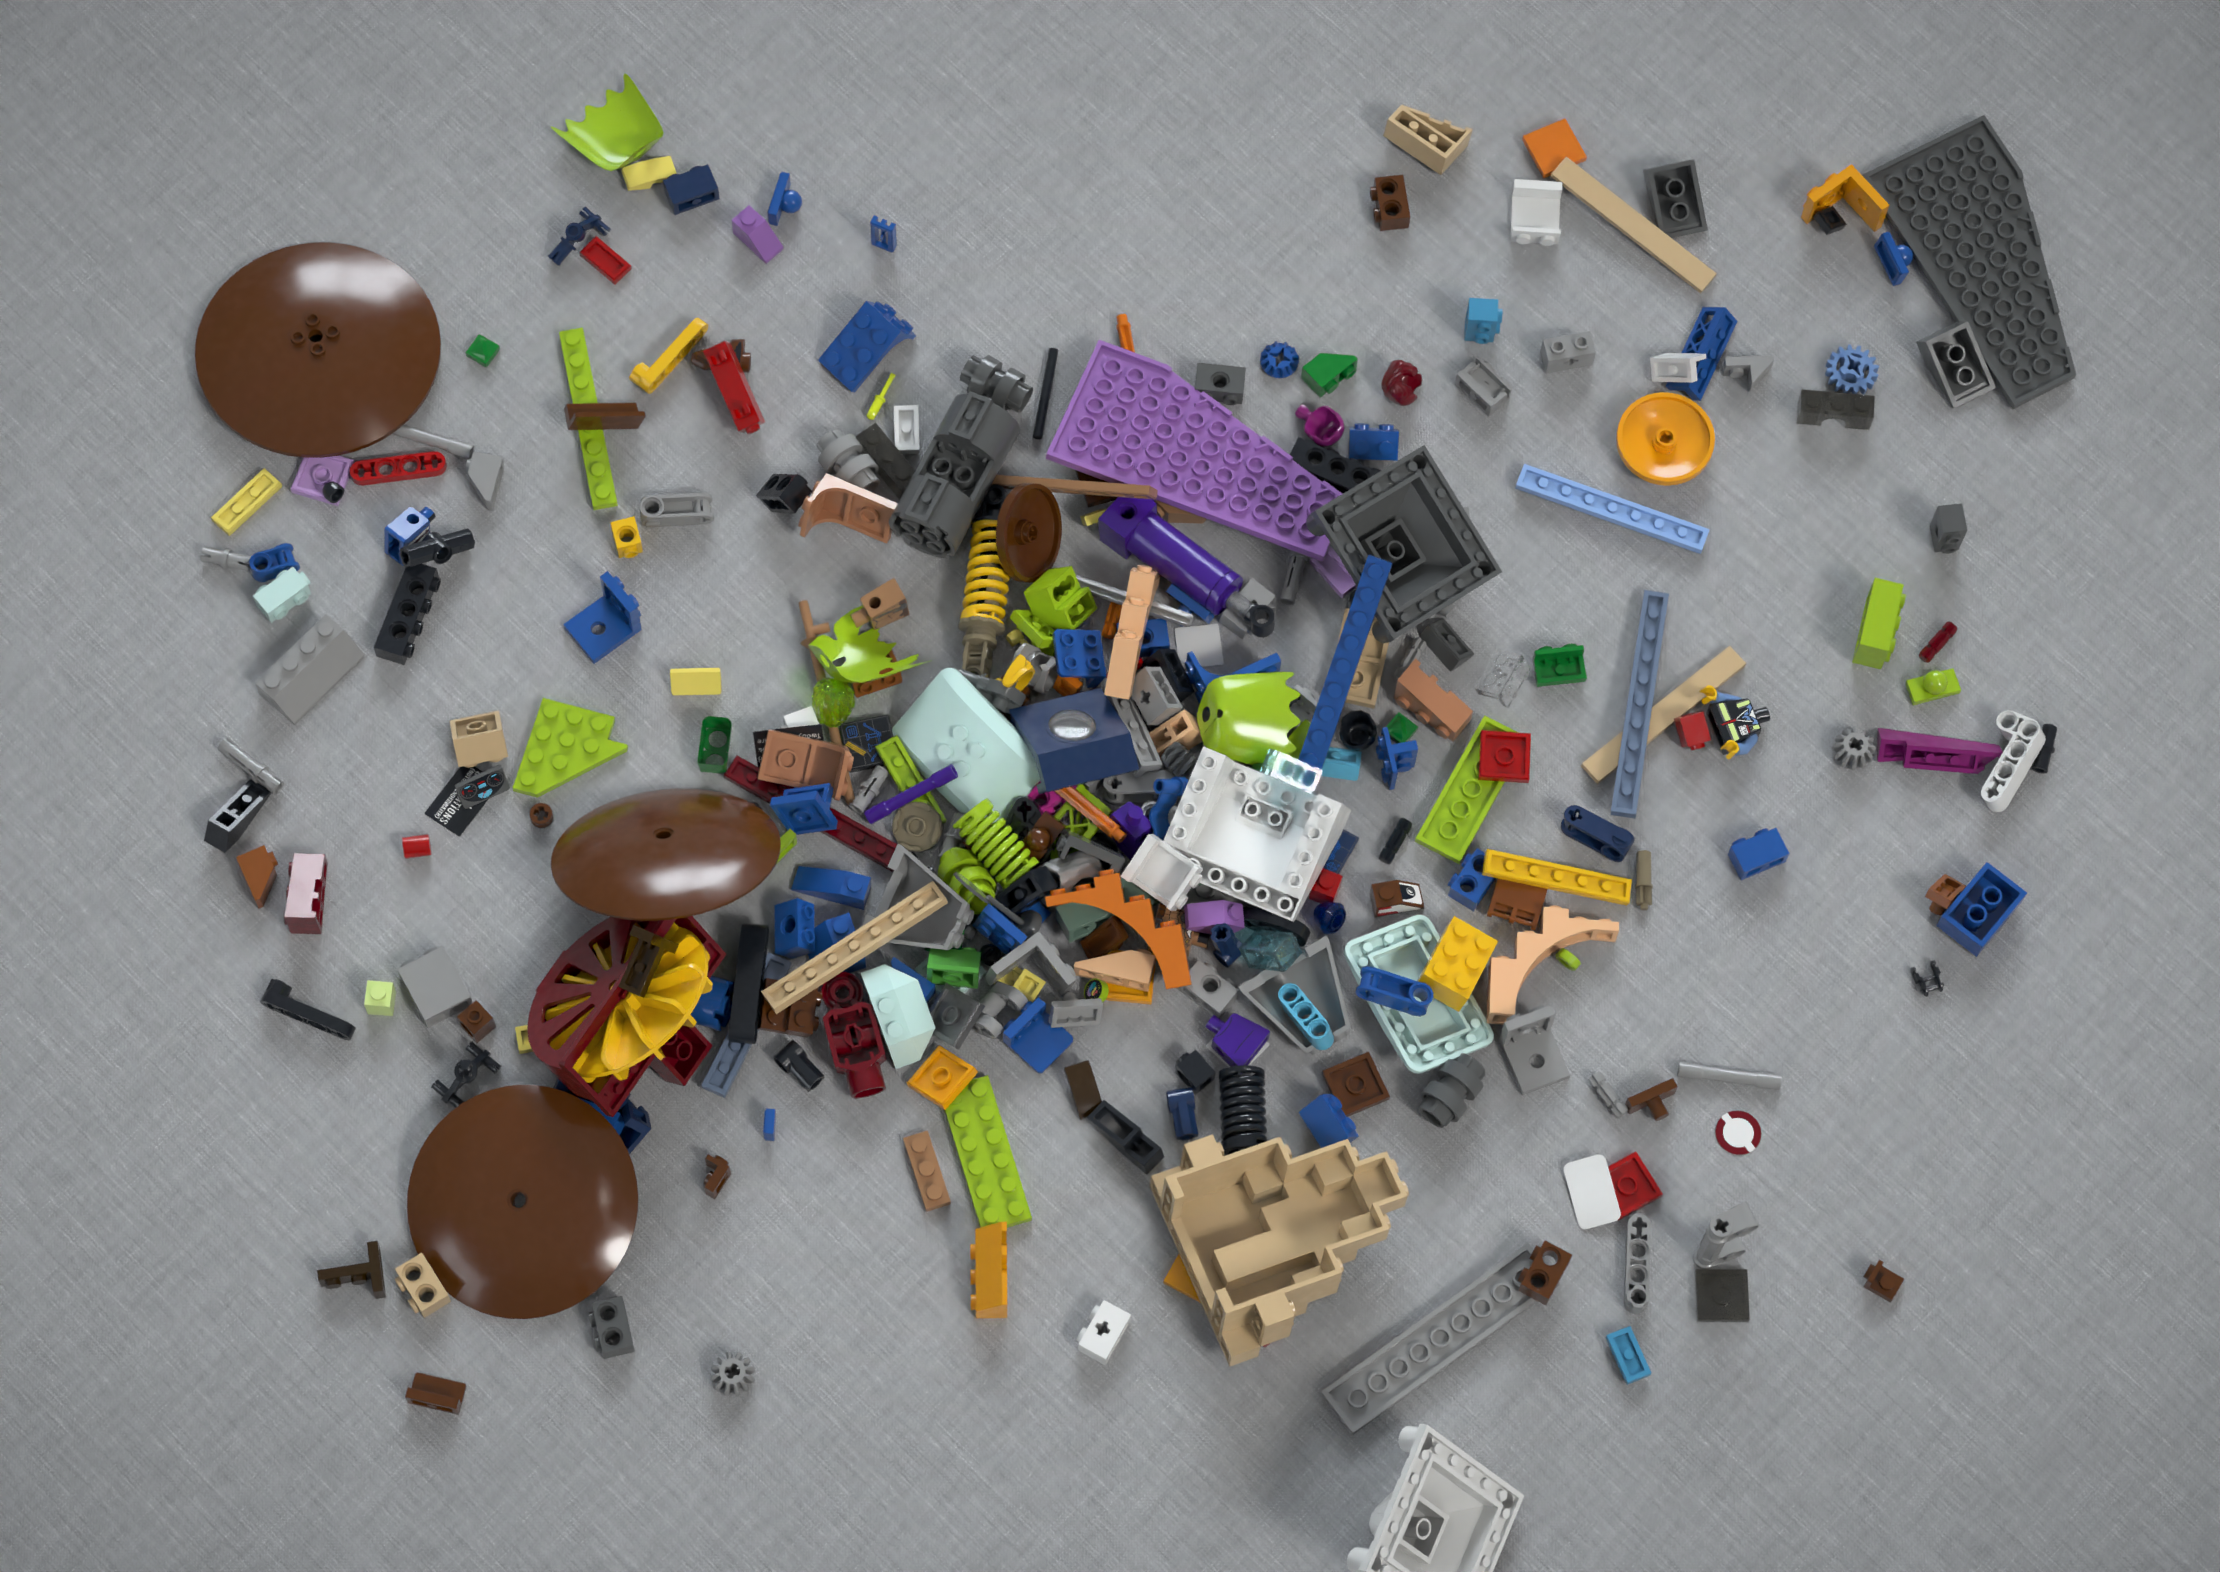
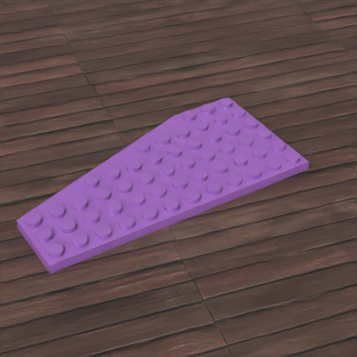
M1102 340L1097 342L1046 454L1047 460L1109 483L1150 485L1158 490L1157 499L1155 500L1322 562L1329 548L1330 541L1326 535L1315 536L1311 534L1307 528L1306 521L1312 512L1342 495L1341 492L1329 483L1320 481L1293 461L1291 455L1265 436H1259L1232 416L1231 411L1204 391L1201 393L1195 390L1193 386L1172 372V368L1167 364Z

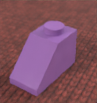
M750 205L732 219L733 234L765 264L784 249L767 221Z
M1217 900L1184 905L1187 930L1212 935L1211 929L1216 924L1222 925L1226 923L1232 928L1234 933L1245 928L1243 904Z

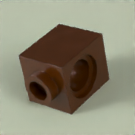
M477 1000L457 1016L460 1027L476 1044L496 1028L493 1017Z

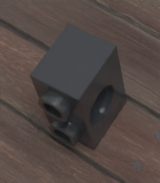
M1043 866L1030 870L995 897L997 901L1018 915L1041 901L1042 898L1050 894V891L1056 890L1058 885L1048 868Z

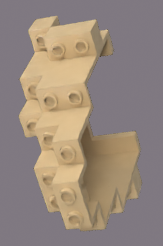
M1212 1134L1184 1144L1180 1166L1151 1176L1149 1187L1229 1367L1258 1357L1261 1346L1289 1337L1294 1325V1317L1306 1313L1309 1302L1337 1293L1342 1272H1344L1343 1264L1355 1260L1358 1249L1387 1239L1391 1224L1385 1213L1405 1207L1407 1197L1409 1196L1406 1183L1401 1181L1397 1174L1399 1172L1397 1163L1394 1159H1390L1387 1151L1360 1160L1356 1147H1351L1349 1140L1346 1139L1292 1158L1289 1146L1287 1144L1284 1145L1281 1137L1225 1156L1221 1143H1216Z

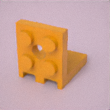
M1851 164L1840 173L1831 174L1822 186H1815L1807 193V200L1803 205L1804 209L1801 218L1808 224L1814 220L1813 216L1816 212L1833 206L1843 198L1875 232L1882 227L1889 204Z

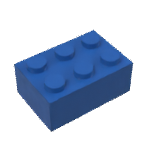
M1986 862L1941 916L1937 927L1977 957L2019 907L2027 892Z

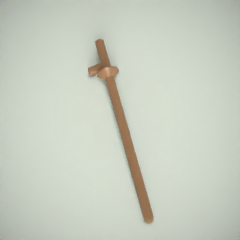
M803 600L798 604L806 639L802 640L800 644L810 651L831 743L842 745L824 668L808 647L818 637L816 635L831 632L828 622L814 626L808 601ZM846 771L845 778L848 781V787L844 798L846 804L850 805L855 796L849 771Z

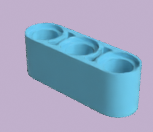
M1288 983L1283 985L1279 989L1278 997L1285 1013L1313 1047L1318 1050L1330 1048L1334 1042V1036L1326 1019L1296 984ZM1291 997H1296L1293 1001H1287ZM1308 1014L1310 1015V1016H1309L1308 1018H1306V1019H1301V1018H1302L1303 1016H1305V1015H1308ZM1320 1032H1325L1322 1036H1316Z

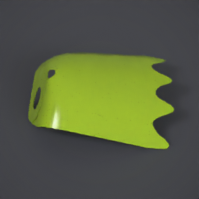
M626 73L623 75V92L619 93L607 89L606 105L603 107L586 105L584 121L576 122L565 119L567 132L550 126L559 136L589 160L608 171L618 170L637 161L664 134L657 117L633 80Z
M1294 673L1235 674L1212 680L1206 687L1197 712L1198 726L1205 747L1226 755L1232 760L1250 765L1265 763L1275 772L1286 773L1287 769L1282 765L1280 758L1297 749L1288 740L1287 733L1301 722L1289 708L1290 702L1297 699L1300 693L1285 684L1286 680L1292 677ZM1205 707L1210 709V717L1207 722H1204L1202 717ZM1218 709L1223 711V716L1220 718L1217 717Z

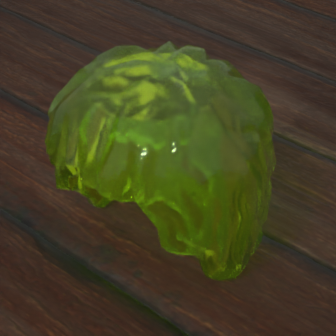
M829 677L818 681L813 687L812 706L818 722L836 728L847 720L855 706L854 691L847 682H840L835 678Z

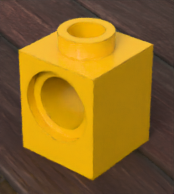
M634 516L610 522L619 558H633L643 552ZM624 537L633 538L630 542L621 541Z

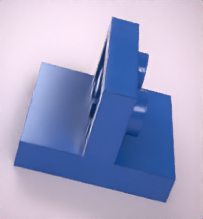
M830 783L786 789L783 796L771 798L770 807L787 831L791 829L796 835L837 828L838 820L830 810L834 790Z

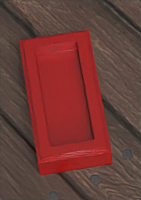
M597 236L580 251V256L614 285L632 269L627 261Z

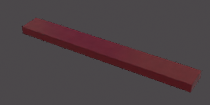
M736 755L724 774V779L769 804L772 797L783 796L784 790L795 788L759 780L757 778L759 767ZM830 807L831 812L838 820L837 828L820 832L894 872L893 869L888 867V864L897 844Z

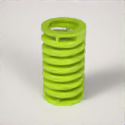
M986 798L962 816L952 827L954 829H961L959 836L962 838L967 837L965 840L967 846H972L971 850L973 853H979L978 859L984 861L985 868H991L990 874L996 876V882L1004 890L1032 870L1039 861L1035 857H1029V849L1021 850L1024 847L1023 841H1018L1012 845L1018 839L1016 833H1012L1005 838L1012 831L1011 826L1008 825L998 831L1006 824V820L1000 818L994 822L1000 816V813L997 810L992 811L993 804Z

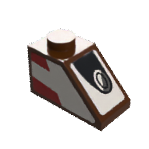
M1392 880L1371 885L1370 899L1374 917L1424 909L1420 885L1417 883Z

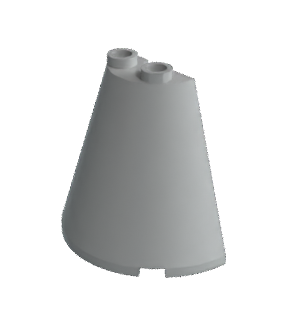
M897 844L888 864V867L894 870L875 915L866 914L862 926L934 881L946 897L948 904L887 943L950 950L953 947L959 948L964 939V934L962 933L965 926L971 923L974 911L970 910L969 903L904 846Z
M1327 935L1279 960L1254 975L1252 979L1238 986L1240 991L1306 1054L1310 1052L1313 1056L1322 1050L1313 1047L1285 1013L1278 997L1279 989L1283 985L1293 983L1302 990L1328 1022L1334 1036V1043L1346 1037L1345 1031L1350 1029ZM1291 997L1287 1001H1293L1296 997ZM1308 1014V1015H1305V1016H1303L1301 1019H1306V1018H1308L1310 1015H1309V1014ZM1320 1032L1316 1036H1322L1325 1032Z

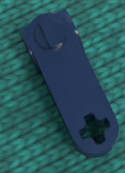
M1577 805L1567 807L1564 812V819L1560 827L1566 836L1597 851L1611 861L1622 862L1635 841L1634 836L1628 830L1618 827Z

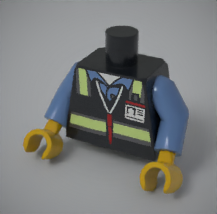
M1711 685L1701 689L1699 692L1706 695L1701 700L1702 703H1712L1709 704L1706 714L1723 755L1728 754L1726 758L1729 760L1733 756L1748 754L1758 742L1761 732L1760 724L1770 721L1767 707L1754 710L1749 699L1717 692Z

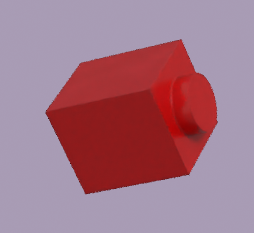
M1703 711L1674 718L1682 747H1690L1692 751L1705 747L1704 742L1711 740Z
M1323 868L1309 893L1308 899L1332 908L1340 890L1343 876Z

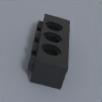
M1298 437L1290 453L1293 461L1320 481L1329 483L1342 494L1358 485L1354 481L1355 479L1365 481L1381 471L1377 468H1368L1354 458L1348 459L1343 457L1334 449L1320 447L1311 439ZM1312 459H1317L1321 463L1312 464L1309 461ZM1340 469L1343 473L1335 474L1332 470Z
M424 564L405 568L374 645L376 657L405 665L407 658L412 657L415 649L414 640L416 636L421 635L424 625L422 620L425 614H429L432 607L431 597L433 592H438L441 584L437 568ZM417 588L423 589L420 594L412 593ZM408 610L415 611L411 616L403 615ZM399 632L406 633L402 638L394 637Z

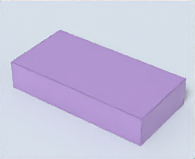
M1330 546L1323 562L1314 558L1310 559V564L1341 598L1357 587L1343 565L1342 560Z

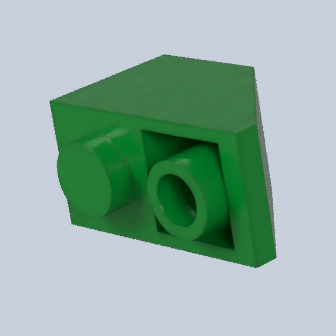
M1320 353L1302 367L1301 378L1321 398L1326 393L1331 394L1343 379L1348 380L1356 373L1358 358L1355 355Z

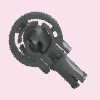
M963 668L959 669V672L1000 713L1010 714L1009 709L1022 706L1026 696L1015 688L1017 682L1007 688L1002 684V681L989 678L987 673L979 676Z

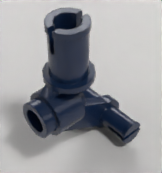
M584 207L583 210L589 216L583 211L579 213L586 220L580 223H570L565 230L566 239L561 237V242L548 255L558 266L561 265L572 250H576L573 246L574 243L581 242L585 238L587 230L596 228L603 236H606L608 233L601 227L608 232L611 230L610 227L601 221L602 218L598 214H593L587 207Z

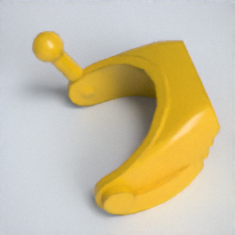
M1020 654L1008 668L1003 680L1001 678L996 680L1002 681V684L1007 688L1017 682L1015 688L1022 691L1033 678L1035 669L1031 662Z

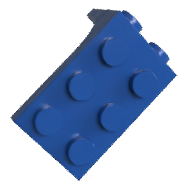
M866 301L818 361L851 392H856L895 345L905 339L913 340L916 335L912 332L913 327L904 319L900 321L895 316L897 312L886 303L882 305L878 301L876 303Z
M1191 651L1187 653L1185 672L1190 683L1196 689L1195 696L1200 704L1206 687L1212 680L1235 674L1280 672L1281 659L1277 653H1274L1233 673L1215 675L1206 671Z

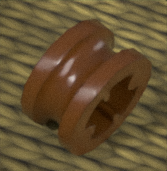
M545 803L535 804L530 810L531 822L537 828L548 827L553 821V813L550 806ZM539 811H545V815L548 817H543L544 820H538L535 814L539 815Z

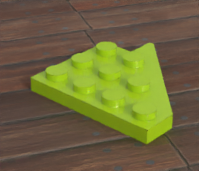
M543 698L513 785V791L538 798L627 752V744L609 740L615 723V717Z

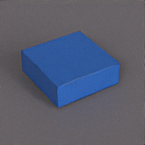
M766 1108L763 1129L765 1141H775L776 1110Z

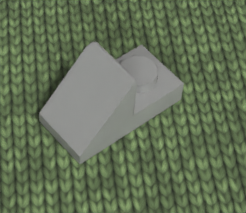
M1774 355L1725 357L1722 366L1723 376L1740 378L1747 375L1748 390L1751 392L1771 370Z

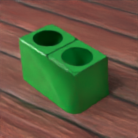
M708 716L703 719L697 759L701 772L725 774L727 771L732 723L728 718ZM715 731L723 732L727 738L726 743L722 747L712 746L709 742L711 733ZM717 754L723 758L724 764H706V760L710 755Z

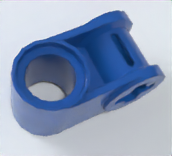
M284 543L253 554L249 561L253 578L259 582H267L268 580L275 579L280 572L289 570L292 567L298 571L300 565L294 559L292 553L294 550L293 545ZM261 564L267 565L263 570L256 569Z

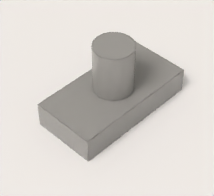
M1066 993L1062 1001L1051 1002L1048 1021L1050 1027L1100 1025L1103 1009L1101 998L1078 1000L1075 993Z

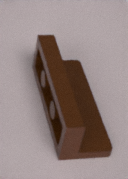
M637 403L566 404L564 407L568 430L638 429L646 417L645 411H638Z

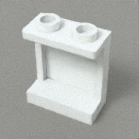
M1148 834L1121 877L1143 889L1167 906L1166 908L1170 911H1176L1177 908L1180 910L1187 902L1188 896L1186 895L1191 887L1195 888L1201 881L1202 875L1200 873L1203 868L1156 835Z

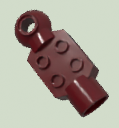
M841 972L825 982L821 989L822 999L825 1005L831 1009L823 1017V1022L836 1071L846 1076L851 1098L859 1099L873 1096L886 1090L880 1065L887 1059L872 1004L861 1002L863 986L860 980L851 973ZM840 989L850 991L849 996L845 999L838 998L836 993Z

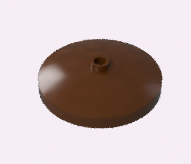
M1023 483L1016 486L1007 495L1002 504L996 526V547L1000 563L1009 577L1018 582L1033 583L1048 569H1051L1056 561L1062 538V520L1058 503L1047 487L1037 483Z

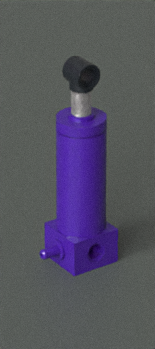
M1118 497L1098 518L1100 541L1127 560L1131 554L1213 615H1219L1228 607L1244 619L1243 621L1250 626V630L1255 636L1264 638L1272 634L1275 625L1273 610L1267 605L1253 604L1238 593L1243 584V578L1157 515L1155 500ZM1266 619L1267 622L1261 624L1258 623L1257 620Z

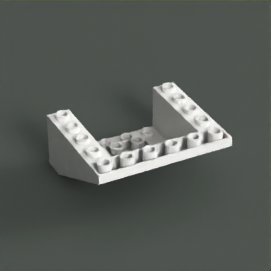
M1203 746L1163 841L1203 868L1200 873L1202 879L1199 883L1294 922L1335 847L1351 810L1340 802L1320 794L1317 796L1236 763L1226 755Z

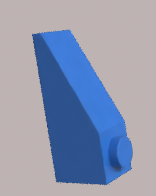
M798 866L791 891L865 910L871 890V877L844 870Z

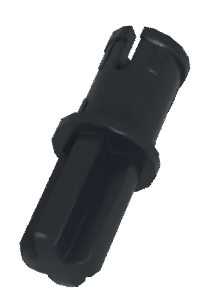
M2044 724L2042 727L2046 740L2032 766V770L2037 773L2045 774L2048 772L2051 754L2055 752L2053 746L2057 727L2053 724Z

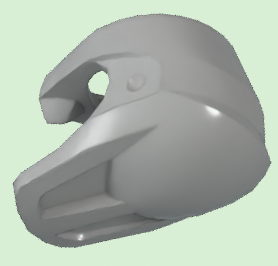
M1023 643L1015 652L1012 662L1020 654L1031 662L1035 669V674L1027 687L1045 694L1050 690L1058 676L1056 658L1042 653L1038 647Z

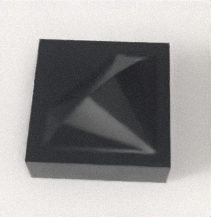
M1833 206L1820 210L1813 216L1826 235L1840 231L1847 225Z

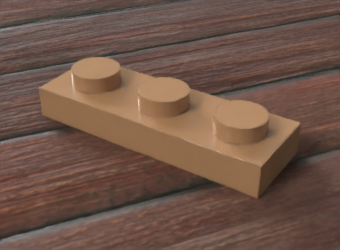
M928 1130L904 1137L903 1142L926 1212L950 1205L951 1201Z

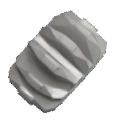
M1855 726L1852 732L1845 728L1842 731V735L1838 734L1836 736V743L1833 745L1832 750L1837 752L1835 760H1843L1842 767H1845L1848 763L1851 769L1855 770L1857 765L1864 768L1866 762L1872 761V753H1875L1876 746L1872 745L1873 737H1865L1866 730L1858 733V729Z
M727 1352V1360L719 1356L717 1357L719 1365H712L711 1370L716 1374L711 1376V1381L718 1382L715 1386L717 1391L725 1388V1396H729L731 1390H734L735 1396L738 1397L740 1396V1388L748 1392L749 1387L746 1383H754L755 1379L751 1374L755 1372L754 1366H748L751 1362L749 1357L741 1361L742 1354L740 1352H737L735 1358H732L731 1353ZM737 1370L738 1375H734L733 1379L729 1378L728 1373Z

